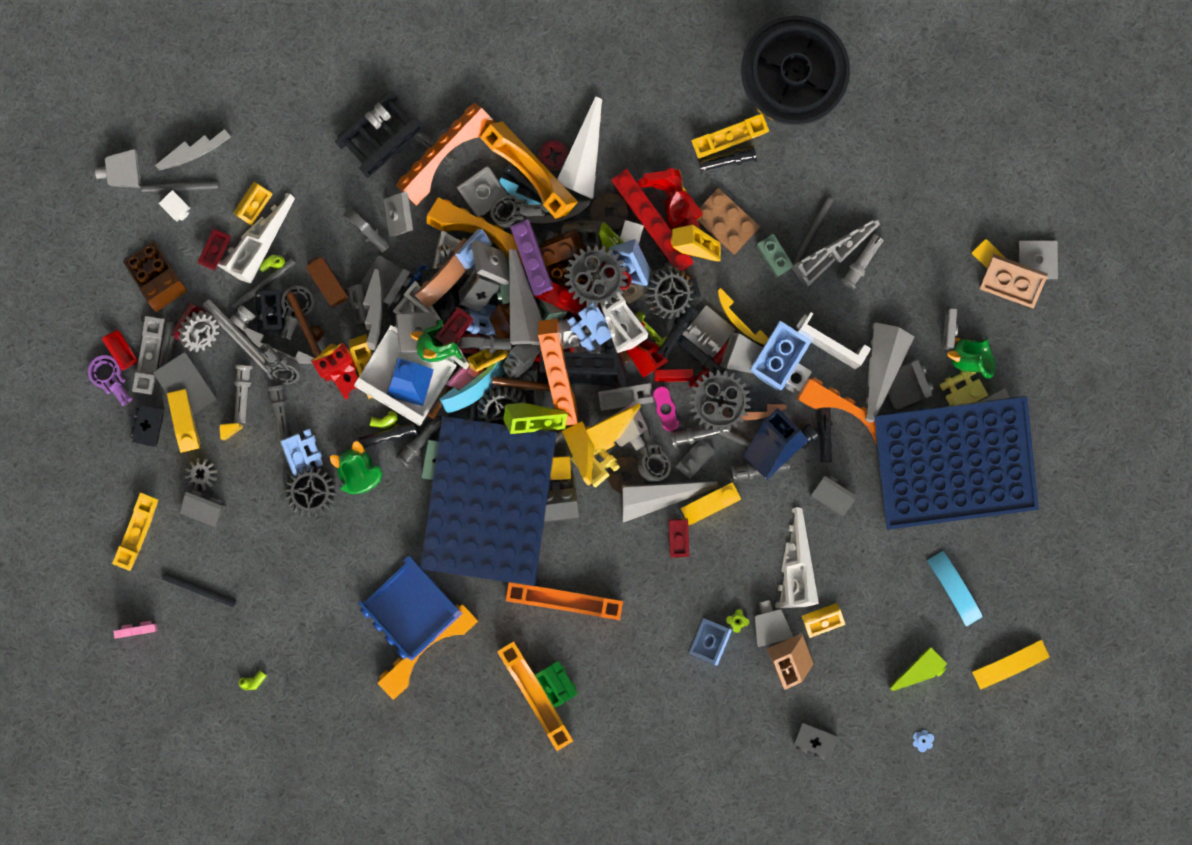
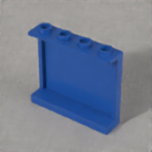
M408 556L403 560L406 564L364 603L361 601L358 603L362 607L360 611L367 618L371 617L374 620L373 626L379 632L383 630L386 634L384 638L391 645L395 644L399 648L397 650L398 654L403 659L408 658L413 661L463 613L426 572L421 569L416 561Z

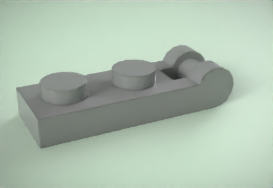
M651 383L598 392L601 411L626 407L634 401L636 404L654 402L650 389H652ZM637 391H643L644 398L638 399Z

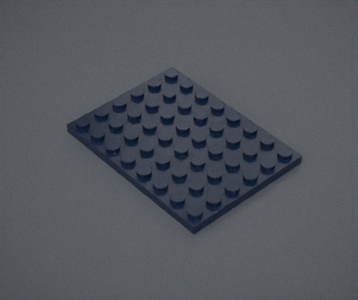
M1027 396L874 416L887 530L1039 510Z
M442 416L421 569L535 586L555 451L556 432L537 430L535 432L510 434L506 425Z

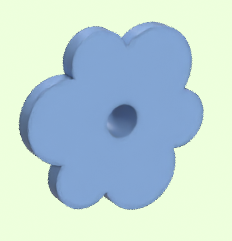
M922 730L921 733H914L913 738L915 741L913 745L918 747L920 752H925L927 748L931 749L933 747V734L928 733L926 730Z

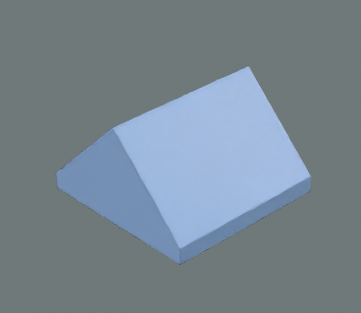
M636 239L608 249L613 250L612 256L619 254L617 261H624L620 267H626L627 271L625 272L631 276V283L643 286L648 284L651 269Z
M703 618L689 654L717 666L732 630Z

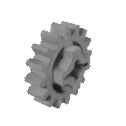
M199 311L198 315L192 312L191 318L186 316L187 321L181 322L183 328L178 329L181 333L178 338L181 340L180 343L189 351L194 350L198 352L199 348L205 351L206 345L211 347L210 342L216 341L214 335L219 334L216 330L219 325L216 323L217 320L208 312Z

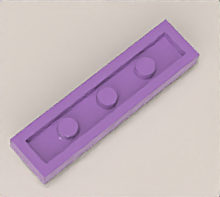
M527 219L511 226L533 294L538 296L552 290L553 286L531 222Z

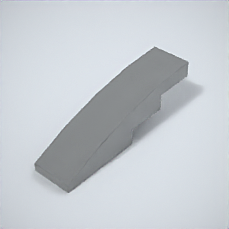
M224 129L211 140L204 135L191 147L186 142H183L155 166L159 170L187 163L214 150L231 138V136Z
M374 269L363 302L364 310L368 311L365 326L367 330H370L367 347L371 350L376 349L382 320V290L378 269Z

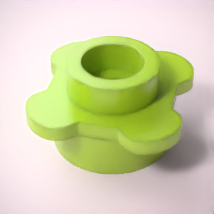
M736 610L735 614L728 616L726 622L731 624L733 631L736 633L740 632L742 627L749 625V619L743 616L742 610Z

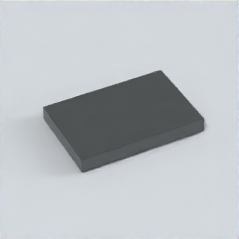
M185 351L153 371L154 376L166 393L186 388L193 415L217 400Z

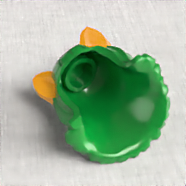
M440 319L436 321V326L429 327L423 332L415 331L410 334L417 341V354L422 360L427 362H440L452 356L462 359V353L455 342L442 345L434 338L443 325V321Z
M955 337V346L947 354L951 359L952 365L961 371L981 372L985 378H992L995 373V361L990 350L988 338L979 342Z
M355 441L352 448L345 450L340 456H330V461L337 468L338 476L343 482V486H340V490L348 494L366 493L375 488L382 479L383 472L381 468L373 466L370 456L358 441Z

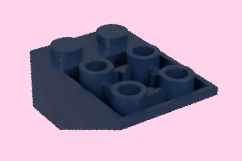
M777 408L764 420L744 457L767 480L809 440Z

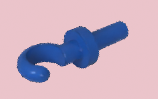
M427 265L420 266L418 269V273L412 274L414 277L412 278L407 288H409L414 283V281L421 280L419 277L423 275L421 273L423 268H426V271H429V267Z

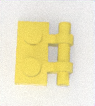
M960 371V374L952 378L948 377L945 379V382L939 384L942 391L948 388L951 391V394L945 396L949 406L977 402L988 396L980 379L972 382L970 377L975 375L976 372ZM964 380L966 386L957 390L955 385Z
M594 446L591 484L596 488L610 476L606 471L608 467L616 471L620 466L617 464L616 458L610 455L604 447L596 450ZM599 455L604 459L601 463L595 459ZM572 457L571 461L576 465V462Z

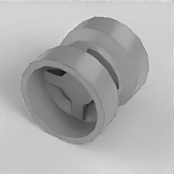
M379 102L372 111H368L364 115L376 129L381 126L384 120L387 121L391 117Z
M240 305L237 309V314L232 315L229 320L244 331L248 327V322L253 321L256 316Z

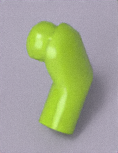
M270 255L262 261L259 269L264 272L270 267L280 268L284 265L285 260L282 256Z
M389 411L388 415L382 419L372 417L370 426L388 429L397 422L398 415L395 411Z
M259 670L254 678H240L238 685L243 690H255L267 675Z

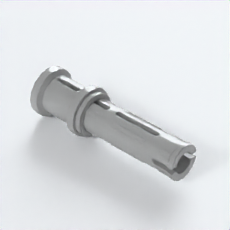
M873 234V237L855 264H850L848 273L844 278L840 279L844 285L855 290V284L861 276L865 275L864 269L884 242L881 237L875 244L879 236Z
M235 365L237 375L234 384L237 388L234 423H246L248 387L251 385L250 370L252 366Z

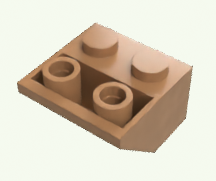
M802 633L767 648L777 678L784 690L801 683L813 666V661Z

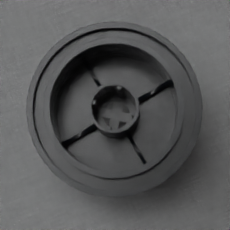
M786 16L764 25L750 39L741 62V81L745 94L751 104L763 116L785 125H806L828 115L844 96L850 77L849 57L841 39L824 23L805 16Z

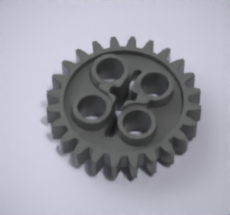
M595 245L594 250L587 246V252L580 249L581 255L578 256L574 253L573 255L576 260H569L572 267L565 268L570 272V274L564 275L566 279H570L565 284L566 286H572L568 292H575L573 299L575 300L580 297L579 304L586 301L588 308L591 303H594L595 309H597L598 303H601L604 308L606 301L612 305L611 298L618 300L617 293H624L620 287L627 286L622 281L628 278L627 275L622 274L627 269L626 267H620L624 261H617L619 254L612 256L613 250L610 249L607 253L605 246L601 250H598L597 245ZM589 260H597L598 265L595 268H589L587 266ZM603 262H606L605 266L599 273L601 279H596L592 285L591 290L587 292V288L593 281L592 274L596 275L600 269L601 264ZM607 269H613L615 274L613 277L607 278L604 276V272ZM580 276L588 277V282L585 285H580L577 282ZM598 285L605 288L604 293L601 295L594 292L595 287Z
M716 370L715 375H713L709 371L708 378L705 375H701L703 381L696 380L698 387H691L695 393L688 395L693 398V401L688 402V404L694 405V408L689 411L696 412L693 419L700 418L698 425L706 423L705 429L712 426V432H715L717 427H719V431L723 432L724 427H726L728 431H731L730 425L737 428L736 421L744 422L741 416H748L744 410L745 408H751V406L746 404L751 398H747L745 395L750 391L743 390L746 383L739 384L741 378L734 379L735 373L727 376V371L724 370L723 374L720 375V371ZM711 384L717 388V392L714 395H710L707 392V388ZM729 388H733L736 392L733 399H729L726 396ZM721 396L722 400L735 402L736 406L720 404L718 407L717 402L703 400V397L718 399ZM707 403L713 406V411L710 414H706L703 410L704 405ZM725 407H729L732 410L729 418H725L722 414Z

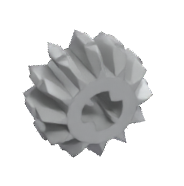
M197 458V465L192 461L189 462L193 468L185 469V471L191 472L190 475L185 476V479H192L188 485L191 486L195 483V490L199 489L200 484L202 490H206L205 483L212 487L213 484L210 482V479L216 481L217 478L213 477L212 474L218 472L217 470H210L214 463H210L207 466L208 459L206 458L203 460V463H201L200 458ZM199 469L200 471L205 470L204 479H198L199 473L197 471Z

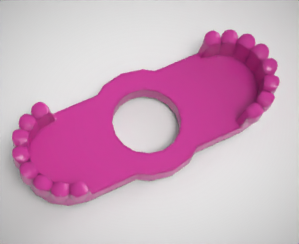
M658 387L655 389L653 397L656 401L657 413L663 424L662 427L667 431H674L677 429L679 421L676 418L675 405L669 395L670 391L665 387ZM663 404L671 406L670 414L664 415L661 413L660 408Z

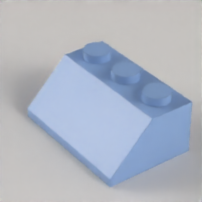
M779 321L750 368V371L772 388L782 390L812 341L782 321Z

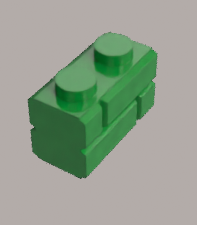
M559 661L535 675L554 708L578 694L575 684L570 681L565 667Z

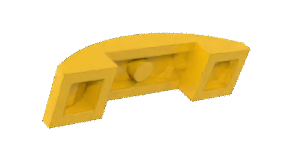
M760 114L717 132L693 139L691 142L697 157L702 158L769 132L764 116Z
M720 288L717 292L718 298L730 322L744 336L764 346L769 338L761 330L755 335L729 308L734 301Z
M140 493L133 510L134 513L112 564L131 571L152 522L158 499Z
M1041 639L972 673L979 688L983 689L1028 669L1050 656Z

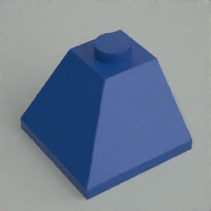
M397 358L386 395L424 406L434 369Z

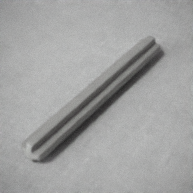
M211 300L205 301L202 307L267 372L268 368L264 365L265 358L259 353L255 345Z

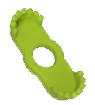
M639 311L636 314V318L640 322L645 323L644 328L648 335L661 347L667 337L662 339L643 320L645 315Z

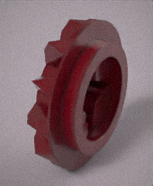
M551 140L541 146L538 159L549 171H558L565 164L569 155L568 149L563 143ZM551 148L555 153H562L556 157V164L552 158L545 159V157L551 155Z

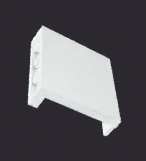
M810 313L808 316L804 315L795 327L798 329V333L812 341L811 343L854 369L862 365L871 350L868 346L863 345L854 353L807 325L813 313Z
M390 325L354 386L420 426L457 365L454 364L455 361L451 357L440 362H427L422 360L417 352L400 353L397 325L395 327ZM397 358L434 369L424 406L386 395Z

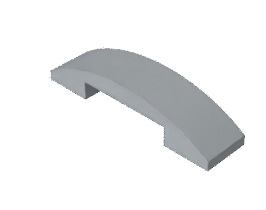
M145 316L142 332L143 339L132 392L152 395L156 379L153 371L158 369L165 319Z
M245 328L244 331L247 336L260 348L263 345L262 342L265 336ZM272 348L275 352H280L286 357L294 359L299 364H312L311 360L314 359L298 351L296 357H292Z

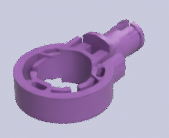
M107 355L96 357L88 367L90 381L97 387L102 388L106 394L113 392L122 406L128 404L126 401L130 402L132 398L120 383V381L124 383L125 379L122 377V370L115 359ZM103 360H111L115 363V366L112 363ZM109 364L112 366L113 372L108 379L100 380L96 374L93 377V372L97 373L101 365Z

